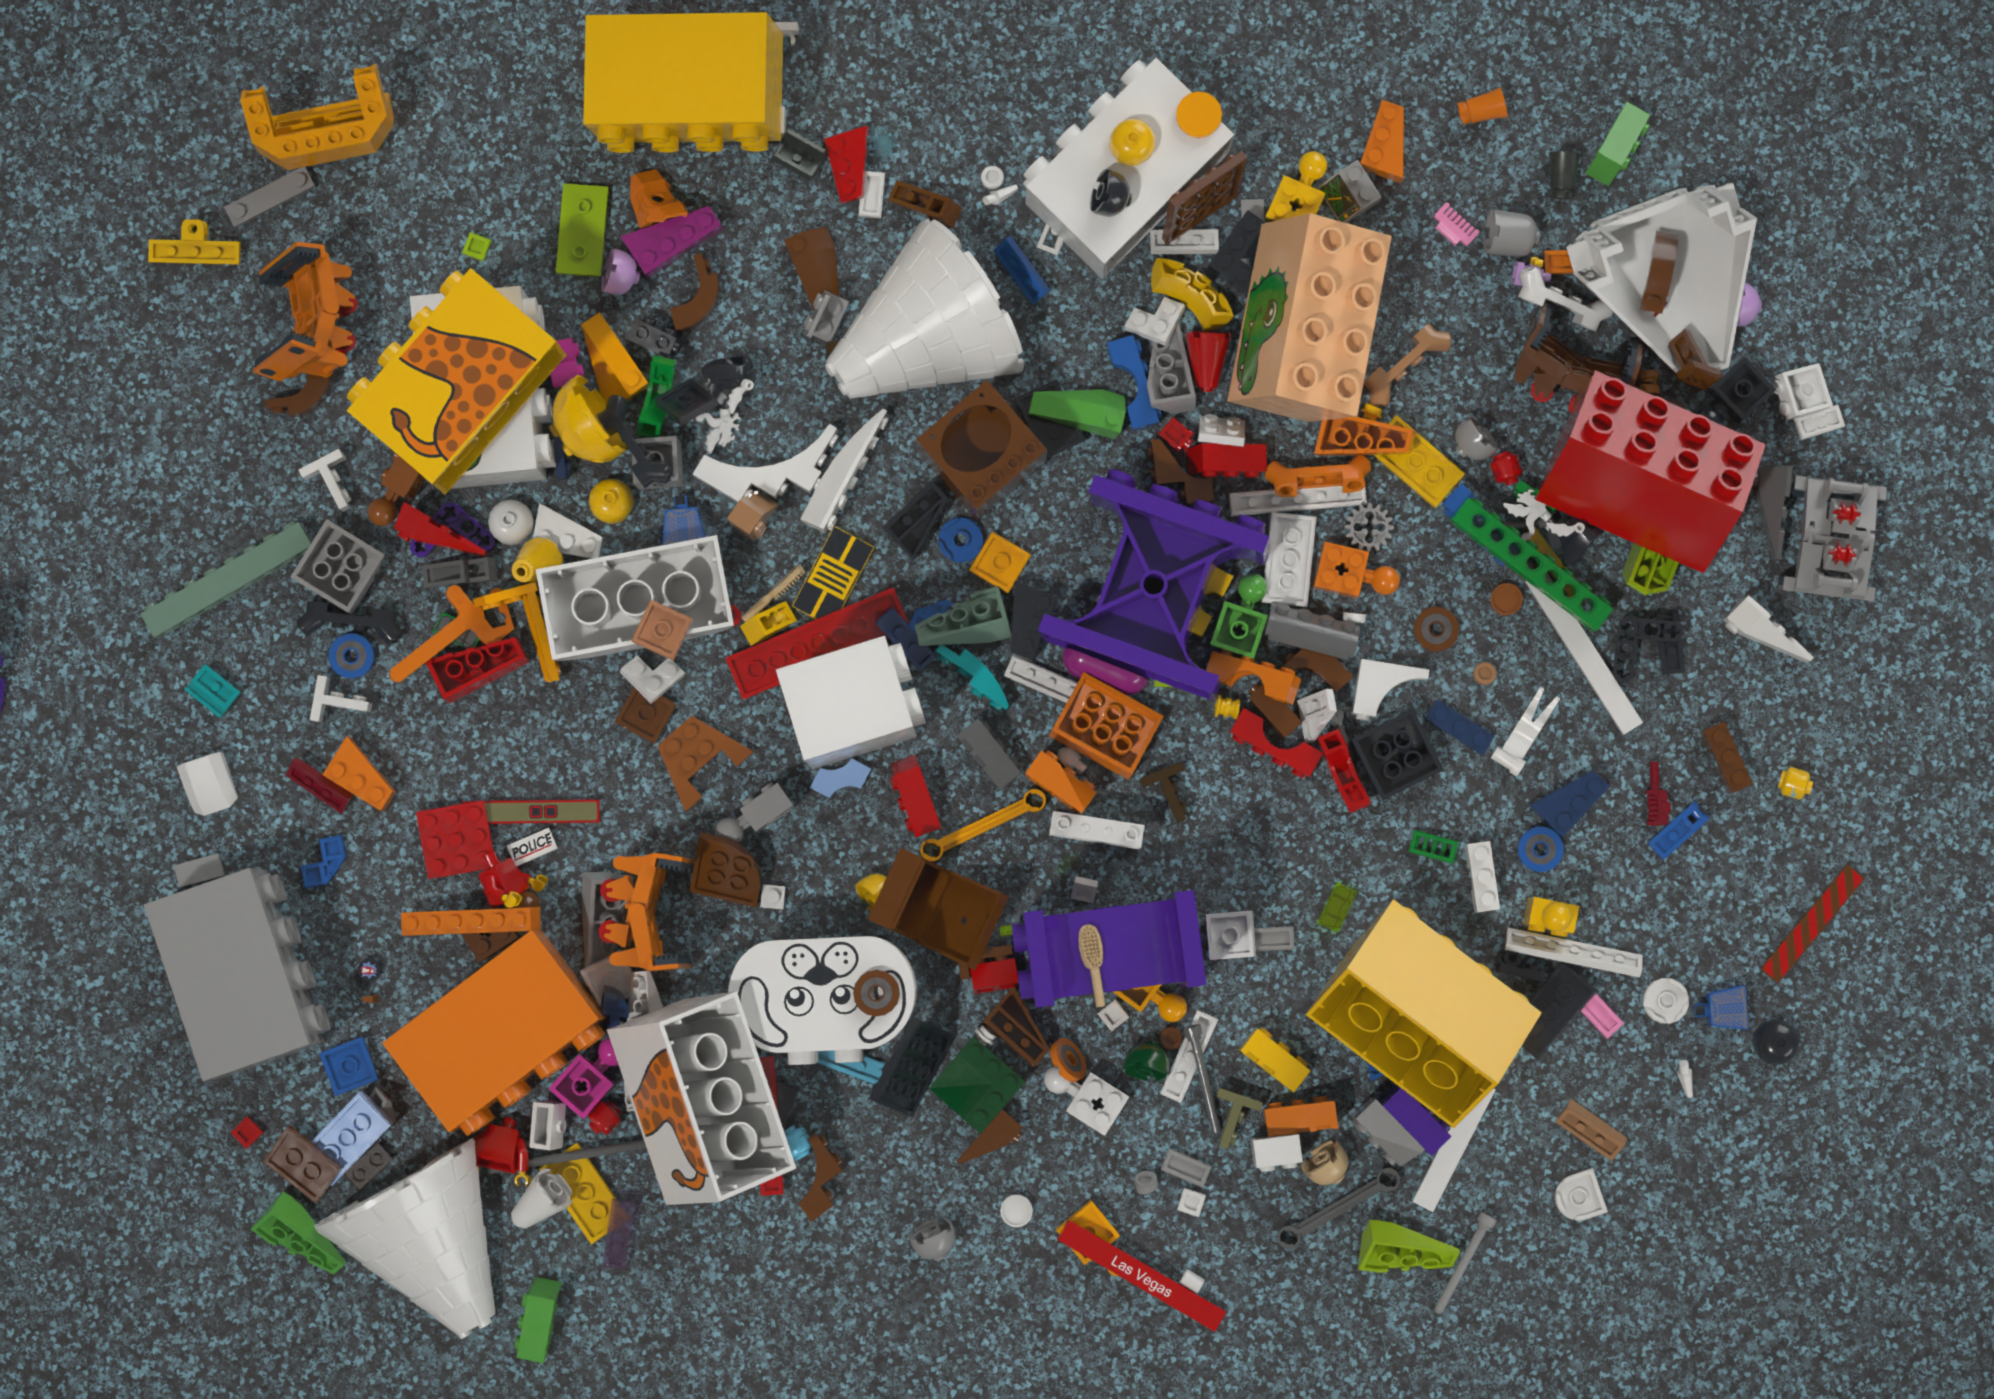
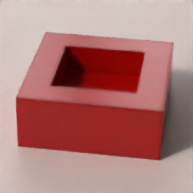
M249 1116L231 1132L246 1149L264 1133Z

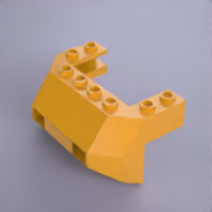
M377 64L360 69L359 67L354 68L353 79L358 99L272 116L264 86L250 91L243 90L240 101L251 141L259 154L286 170H292L376 153L393 128L394 122L390 95L383 91Z

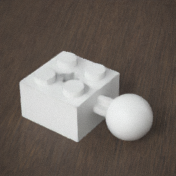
M1053 1065L1049 1067L1044 1075V1083L1047 1089L1056 1094L1067 1092L1074 1098L1067 1107L1066 1112L1105 1136L1129 1099V1096L1092 1072H1089L1082 1085L1077 1082L1073 1083L1064 1079L1058 1072L1060 1071L1058 1066ZM1102 1098L1101 1103L1104 1106L1094 1110V1105L1091 1101Z

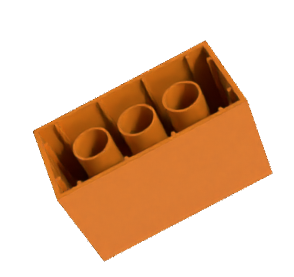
M531 930L382 1042V1044L446 1130L450 1133L462 1129L466 1136H469L472 1133H477L496 1118L489 1109L496 1102L499 1101L506 1108L507 1106L514 1105L530 1093L532 1088L526 1080L533 1074L537 1073L541 1080H543L544 1078H549L568 1064L569 1061L562 1052L574 1044L580 1052L581 1050H586L605 1036L606 1033L599 1024L605 1021L607 1016L601 1013L599 1005L542 930Z

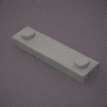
M302 167L224 208L233 226L238 228L312 190L316 186L306 167Z

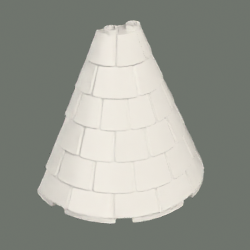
M929 218L918 224L893 265L889 267L876 290L872 292L860 314H857L844 337L840 339L826 360L825 368L831 377L835 376L839 382L837 384L838 388L844 396L847 395L852 399L881 393L907 391V389L936 387L938 384L1019 374L1023 371L1024 360L1022 358L1018 359V355L1023 352L1021 343L1008 312L1004 309L1000 310L998 307L1000 306L998 300L1000 296L969 251L963 253L960 250L962 247L959 239L936 220L930 222Z
M473 1138L434 1158L421 1170L360 1203L355 1201L314 1225L319 1234L335 1243L337 1247L384 1279L387 1284L410 1298V1301L433 1315L436 1320L458 1335L460 1339L472 1333L471 1329L476 1326L481 1329L492 1322L490 1318L495 1315L490 1262L487 1253L486 1228L483 1226L478 1167H476L475 1141Z

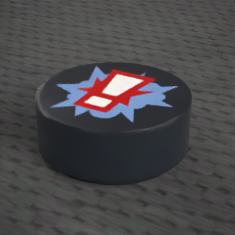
M365 959L358 965V975L364 981H375L381 975V965L374 959Z

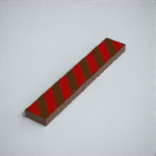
M1846 864L1759 969L1778 984L1865 878L1850 865Z

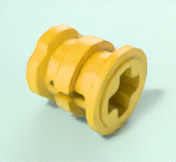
M1218 695L1215 703L1214 717L1221 714L1225 718L1232 716L1233 719L1237 720L1240 699L1232 701L1231 698L1226 697V699H1222L1221 695Z

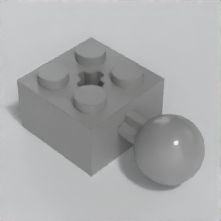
M771 782L761 789V795L756 798L752 795L742 802L743 807L740 811L743 815L736 820L725 818L719 821L715 827L714 835L740 843L743 838V831L749 826H752L754 831L759 833L794 809L795 806L780 784L776 783L774 785Z

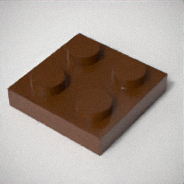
M634 687L615 723L656 744L677 704L662 696L651 704Z

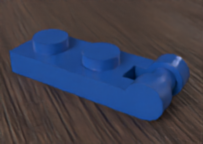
M1695 801L1688 805L1647 843L1662 860L1667 858L1710 819L1706 813L1703 814L1699 810V805ZM1690 814L1696 819L1693 824L1687 818Z

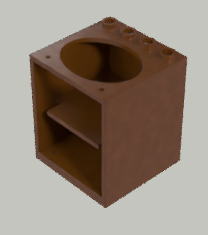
M988 380L983 382L916 439L918 454L976 522L1046 464L1047 449ZM963 411H965L961 416H959L955 421H953V422L951 423V421H952L956 416H958L960 413H962Z

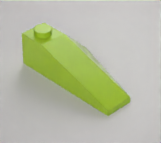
M1370 1219L1362 1234L1358 1270L1384 1273L1388 1272V1268H1401L1402 1271H1409V1267L1422 1266L1424 1269L1453 1267L1460 1254V1249L1395 1223Z

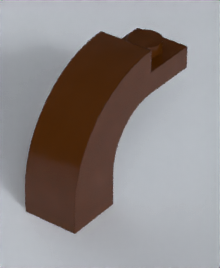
M1656 231L1651 250L1648 276L1640 305L1641 310L1663 313L1672 280L1679 235Z
M702 253L693 255L700 282L696 296L684 305L670 308L677 333L689 331L702 324L711 315L718 301V275L716 272L708 274L711 271L708 258H703Z
M334 371L327 378L308 374L307 382L299 393L290 397L265 399V408L268 411H272V414H284L288 410L289 416L292 418L301 417L314 411L327 398L333 384Z

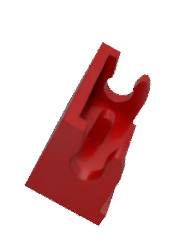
M1015 958L981 963L977 965L976 970L970 968L974 994L1019 987Z

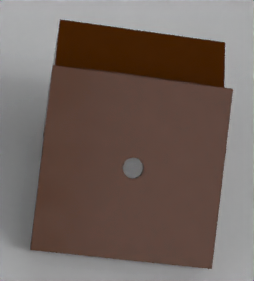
M900 848L869 914L868 920L976 970L1009 896L951 870H946L914 853ZM967 917L966 923L962 925L963 918Z

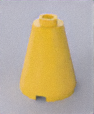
M543 537L527 541L522 546L512 566L514 578L520 582H538L536 569L562 565L563 556L562 553L560 554L555 542Z

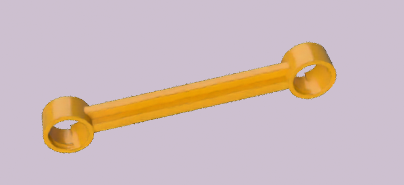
M1031 789L1025 793L1023 799L938 840H925L920 848L921 855L930 862L937 861L942 857L943 852L1028 811H1041L1046 804V797L1042 791ZM1029 794H1038L1042 797L1043 803L1041 807H1032L1029 803L1027 804V796ZM927 843H934L938 847L940 846V854L936 858L935 856L929 857L924 853V847Z

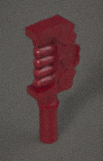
M1649 762L1650 790L1645 791L1648 799L1647 804L1649 805L1647 807L1649 817L1646 825H1667L1671 804L1667 801V791L1660 790L1659 762Z

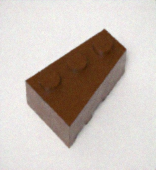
M1015 987L1004 996L982 1021L1033 1068L1050 1050Z

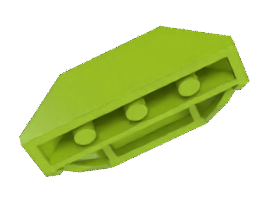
M1633 543L1622 575L1627 585L1644 595L1665 592L1669 590L1679 562Z

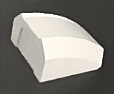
M224 753L209 754L177 766L194 813L205 816L229 808L237 800L238 796Z

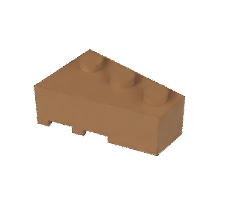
M756 489L754 493L751 492L749 494V497L745 496L738 501L727 520L733 528L754 541L756 538L760 539L767 530L765 524L779 504Z

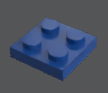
M364 1037L319 1053L335 1096L379 1080Z

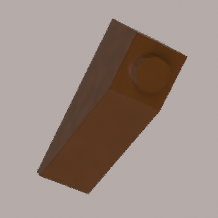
M898 180L888 198L889 202L926 219L929 218L931 221L936 220L952 229L962 210L958 204L948 197Z
M1002 1108L983 1132L978 1135L957 1159V1162L962 1164L1004 1147L1011 1141L1015 1144L1023 1135L1021 1132L1023 1126Z

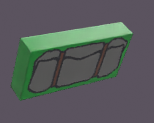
M442 612L433 632L438 633L452 622L455 617ZM466 630L452 642L468 649L472 647L477 648L480 639L472 630Z

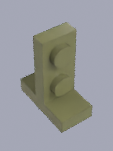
M1218 1087L1215 1096L1232 1102L1218 1143L1219 1147L1228 1149L1229 1145L1233 1146L1237 1133L1234 1130L1237 1123L1241 1124L1245 1111L1241 1110L1242 1106L1260 1111L1263 1103Z

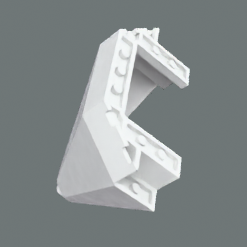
M1727 183L1718 188H1715V185L1699 186L1692 192H1687V188L1671 191L1594 221L1590 225V231H1583L1576 238V243L1569 244L1566 247L1574 271L1573 274L1675 373L1681 367L1669 342L1684 329L1692 333L1708 366L1719 369L1720 373L1723 369L1729 367L1757 221L1755 216L1740 208L1733 183ZM1656 231L1679 235L1672 280L1666 298L1668 303L1665 305L1663 313H1659L1654 317L1653 314L1655 312L1641 310L1640 305L1648 276Z

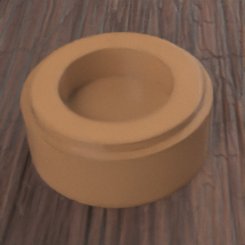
M1479 663L1473 670V678L1480 685H1488L1495 680L1496 669L1491 663Z

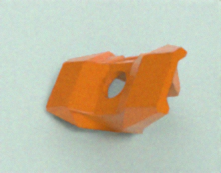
M657 169L636 173L631 176L630 200L640 229L652 226L653 222H664L668 218L677 216L687 217L688 214L684 203L675 200L670 193L671 185ZM660 196L662 197V202H656L652 200V197Z

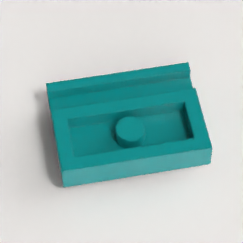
M207 664L203 665L190 681L191 683L184 689L219 718L223 717V714L242 693Z

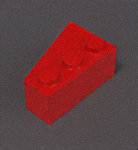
M1202 443L1186 450L1187 474L1203 477L1224 475L1225 478L1245 475V478H1257L1260 473L1267 471L1266 444H1244L1243 447Z
M916 755L890 763L893 773L890 781L894 791L899 790L901 795L897 800L901 811L906 810L908 818L904 820L908 831H913L915 837H919L941 829Z

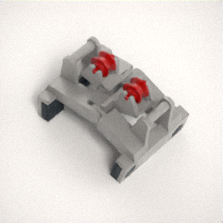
M1795 476L1791 481L1790 496L1804 498L1801 540L1805 542L1800 541L1795 578L1779 576L1778 589L1874 601L1876 588L1867 587L1875 542V533L1873 532L1876 527V510L1886 500L1887 487L1868 485V483L1864 482L1859 484L1835 481L1832 478L1827 480ZM1831 498L1829 517L1826 519L1827 500ZM1831 532L1846 534V538L1830 537ZM1822 551L1823 569L1846 572L1845 578L1824 576V573L1820 571Z

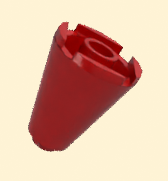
M1186 331V341L1195 387H1200L1201 392H1213V388L1219 386L1231 340L1230 332H1223L1221 334L1217 333V331Z

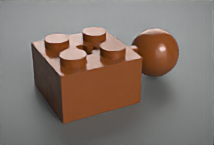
M396 453L393 456L395 461L391 468L387 467L381 476L383 480L381 484L388 490L383 497L371 501L367 509L370 521L377 526L391 524L396 518L397 509L395 503L399 496L411 503L426 479Z

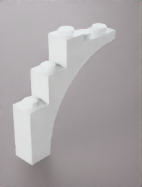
M829 424L821 436L806 450L789 460L769 466L756 468L737 467L721 463L704 455L693 476L737 503L743 497H749V494L753 493L752 485L776 499L778 495L782 496L788 487V484H786L787 480L811 494L813 489L816 490L822 476V472L817 470L816 467L817 465L821 467L827 458L825 452L828 447L833 448L839 438L837 435L838 429Z

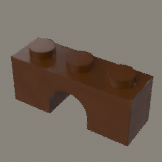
M1725 721L1699 732L1708 753H1711L1716 760L1720 771L1718 775L1727 795L1753 784Z

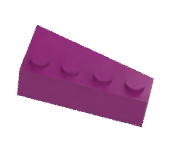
M707 206L688 213L687 217L678 216L620 237L648 279L722 231L723 228L711 208Z

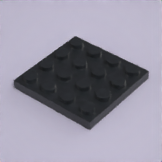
M912 1016L911 1020L904 1027V1033L900 1041L894 1045L890 1060L884 1064L882 1075L878 1082L873 1085L869 1099L913 1117L956 1036Z

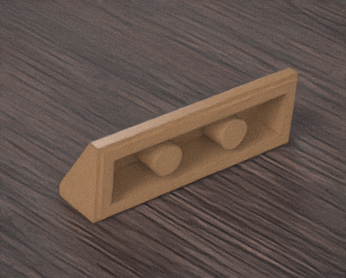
M1572 1099L1569 1100L1555 1121L1611 1161L1622 1150L1627 1141L1624 1135Z

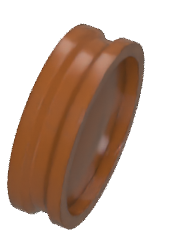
M1510 583L1498 585L1490 595L1491 607L1496 613L1504 616L1517 612L1523 602L1520 589Z

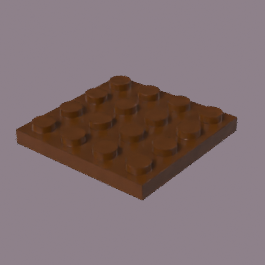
M1242 151L1236 155L1231 154L1224 160L1222 165L1212 167L1207 171L1206 176L1200 180H1193L1187 186V189L1182 192L1177 191L1170 197L1162 240L1166 245H1169L1238 197L1247 162V156Z

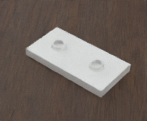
M1271 512L1268 534L1270 536V550L1266 558L1264 573L1267 593L1262 599V603H1284L1288 606L1307 608L1316 517Z

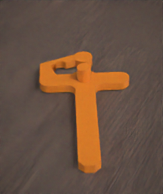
M450 586L446 590L445 595L457 610V618L389 670L390 679L393 682L400 683L466 630H472L484 645L500 641L514 630L507 604H504V600H502V605L498 606L499 613L505 615V620L503 621L505 625L492 628L485 619L483 609L481 607L475 608L474 603L471 602L459 586ZM494 588L490 591L489 594L504 590L501 588Z

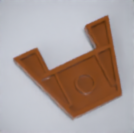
M693 716L689 717L658 745L685 812L703 798L688 780L723 750L738 767L754 753V751Z

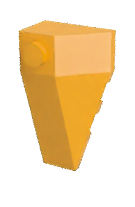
M600 312L581 324L599 391L606 402L611 395L622 396L629 402L648 389L649 383Z

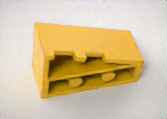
M1254 1028L1238 1050L1289 1090L1295 1092L1311 1071L1307 1068L1309 1063L1300 1056H1297L1295 1059L1289 1054L1291 1049L1282 1042L1277 1044L1271 1040L1273 1035L1264 1028L1260 1030Z

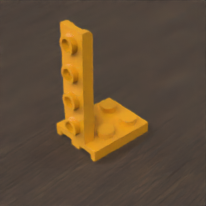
M536 582L473 599L475 608L482 606L483 610L501 606L502 600H504V604L522 600L544 680L546 682L560 680V667L557 662L552 660L545 618H542L540 611L542 609L541 599L535 593V591H538Z

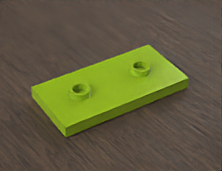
M563 183L556 274L590 277L602 276L609 187Z

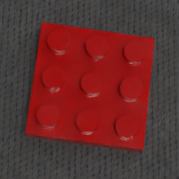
M484 800L416 812L428 879L488 869L482 856L494 849Z

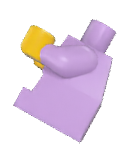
M1530 257L1529 265L1527 266L1524 265V262L1515 260L1511 279L1512 284L1522 286L1519 274L1521 270L1528 267L1540 269L1543 281L1550 282L1551 273H1545L1541 269L1543 266L1542 259Z

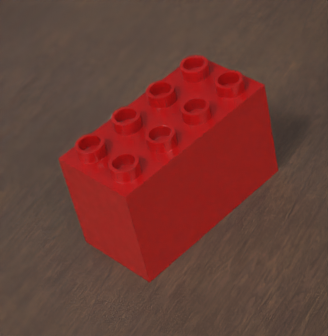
M1595 370L1559 435L1535 500L1704 573L1744 511L1766 444L1754 440L1747 434L1738 433L1715 423L1703 415H1697L1669 403L1659 396H1653L1625 384L1618 378L1609 377Z

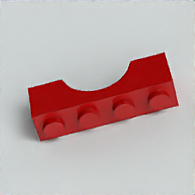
M1245 708L1242 709L1229 732L1233 735L1231 739L1241 745H1244L1246 742L1253 746L1251 749L1253 752L1262 757L1264 754L1272 757L1271 762L1282 768L1284 765L1292 769L1291 773L1301 779L1304 776L1307 778L1311 776L1323 754L1305 742L1292 749H1280L1273 746L1264 735L1263 719Z

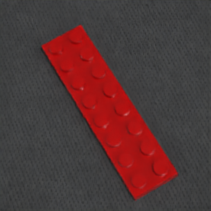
M894 588L884 590L725 657L742 699H747L780 685L776 669L885 636L886 640L889 639L875 623V620L892 606L908 623Z

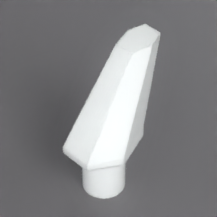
M1012 185L992 191L990 195L983 197V202L985 205H998L1015 193L1018 187L1017 185Z
M1681 1060L1677 1075L1686 1096L1691 1098L1693 1097L1692 1069L1689 1068L1687 1060Z

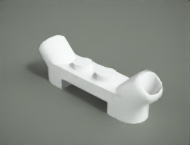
M1537 267L1525 268L1519 274L1522 289L1518 297L1538 306H1543L1545 300L1575 313L1573 323L1595 332L1601 321L1612 317L1613 312L1601 300L1584 306L1581 304V299L1569 295V298L1562 295L1563 291L1552 286L1547 289L1540 269Z

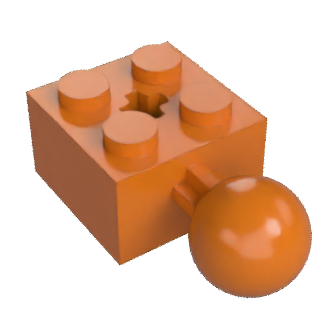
M1324 542L1313 589L1357 599L1362 582L1371 584L1377 593L1389 595L1398 589L1400 577L1398 572L1389 566H1381L1375 571L1365 569L1369 556L1367 551ZM1343 565L1346 572L1340 576L1338 575L1339 571L1335 570V567Z

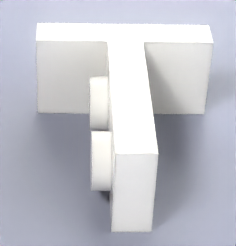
M337 449L299 469V472L305 480L321 473L339 510L344 512L351 508L348 503L351 501V498L346 489H341L338 483L341 481L336 469L331 470V467L347 459L343 452Z
M317 676L310 716L311 721L323 723L326 705L371 712L372 703L366 702V697L353 695L352 699L344 698L343 693L330 692L329 696L330 678Z

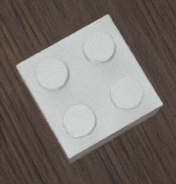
M1297 1133L1250 1138L1253 1163L1256 1168H1260L1261 1172L1275 1170L1277 1165H1282L1284 1169L1298 1167L1297 1163L1303 1162L1299 1134Z

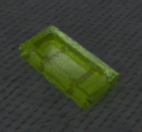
M1336 882L1317 924L1338 933L1357 891Z

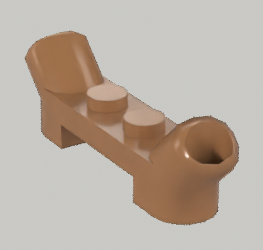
M1430 323L1422 328L1412 338V341L1417 345L1387 373L1379 367L1364 381L1363 384L1370 391L1369 403L1375 407H1386L1389 405L1391 382L1394 379L1397 382L1400 381L1408 373L1405 369L1411 364L1414 367L1424 359L1422 355L1424 352L1449 351L1451 348L1450 333L1436 331Z

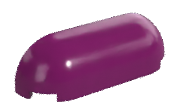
M1069 648L1063 649L1062 658L1065 668L1071 675L1079 679L1083 672L1127 696L1139 693L1148 684L1147 679L1081 652Z

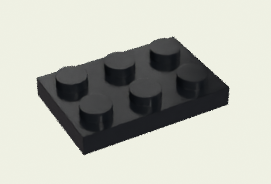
M1057 379L1015 398L1030 431L1047 449L1046 459L1085 442L1080 429L1028 414L1033 392L1062 391Z

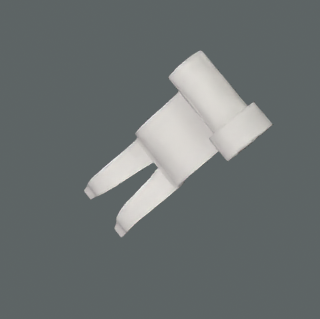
M1542 687L1539 688L1503 748L1497 747L1491 759L1509 769V772L1516 777L1526 763L1523 760L1525 754L1560 700L1556 696L1539 717L1532 722L1535 710L1544 691Z

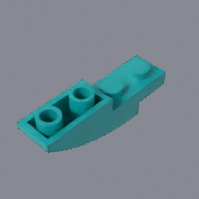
M944 645L938 647L936 653L939 654L938 659L948 666L950 663L957 666L958 669L956 671L965 678L973 677L969 683V686L972 688L970 690L971 693L980 699L983 696L990 700L989 705L999 712L1001 709L1007 711L1009 705L999 683L981 661L966 649L959 656Z

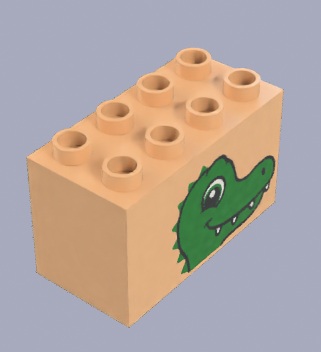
M1312 213L1261 225L1228 402L1305 422L1357 417L1392 236Z

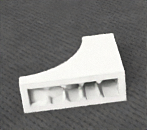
M1361 659L1359 661L1351 714L1356 715L1358 720L1370 721V717H1376L1380 702L1393 687L1406 681L1427 680L1429 670Z

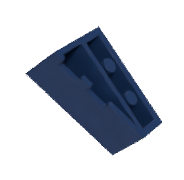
M1590 771L1527 807L1560 837H1564L1610 785L1596 772Z

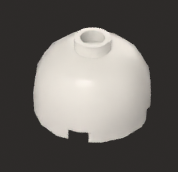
M501 501L490 512L488 520L489 530L494 538L502 544L511 546L521 544L533 532V514L520 501Z

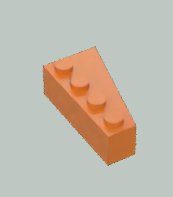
M1360 417L1322 420L1314 454L1317 456L1411 454L1416 431Z

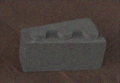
M976 719L961 731L957 738L999 791H1001L1021 774L1019 769L1022 766L1014 756L1011 759L1005 753L1007 750L1006 746L1000 739L996 741L991 735L993 730L985 721L981 723L979 719Z

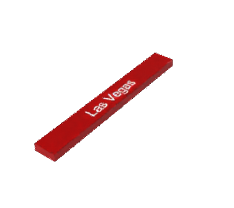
M1069 1219L1057 1237L1058 1241L1214 1332L1226 1314L1225 1310Z

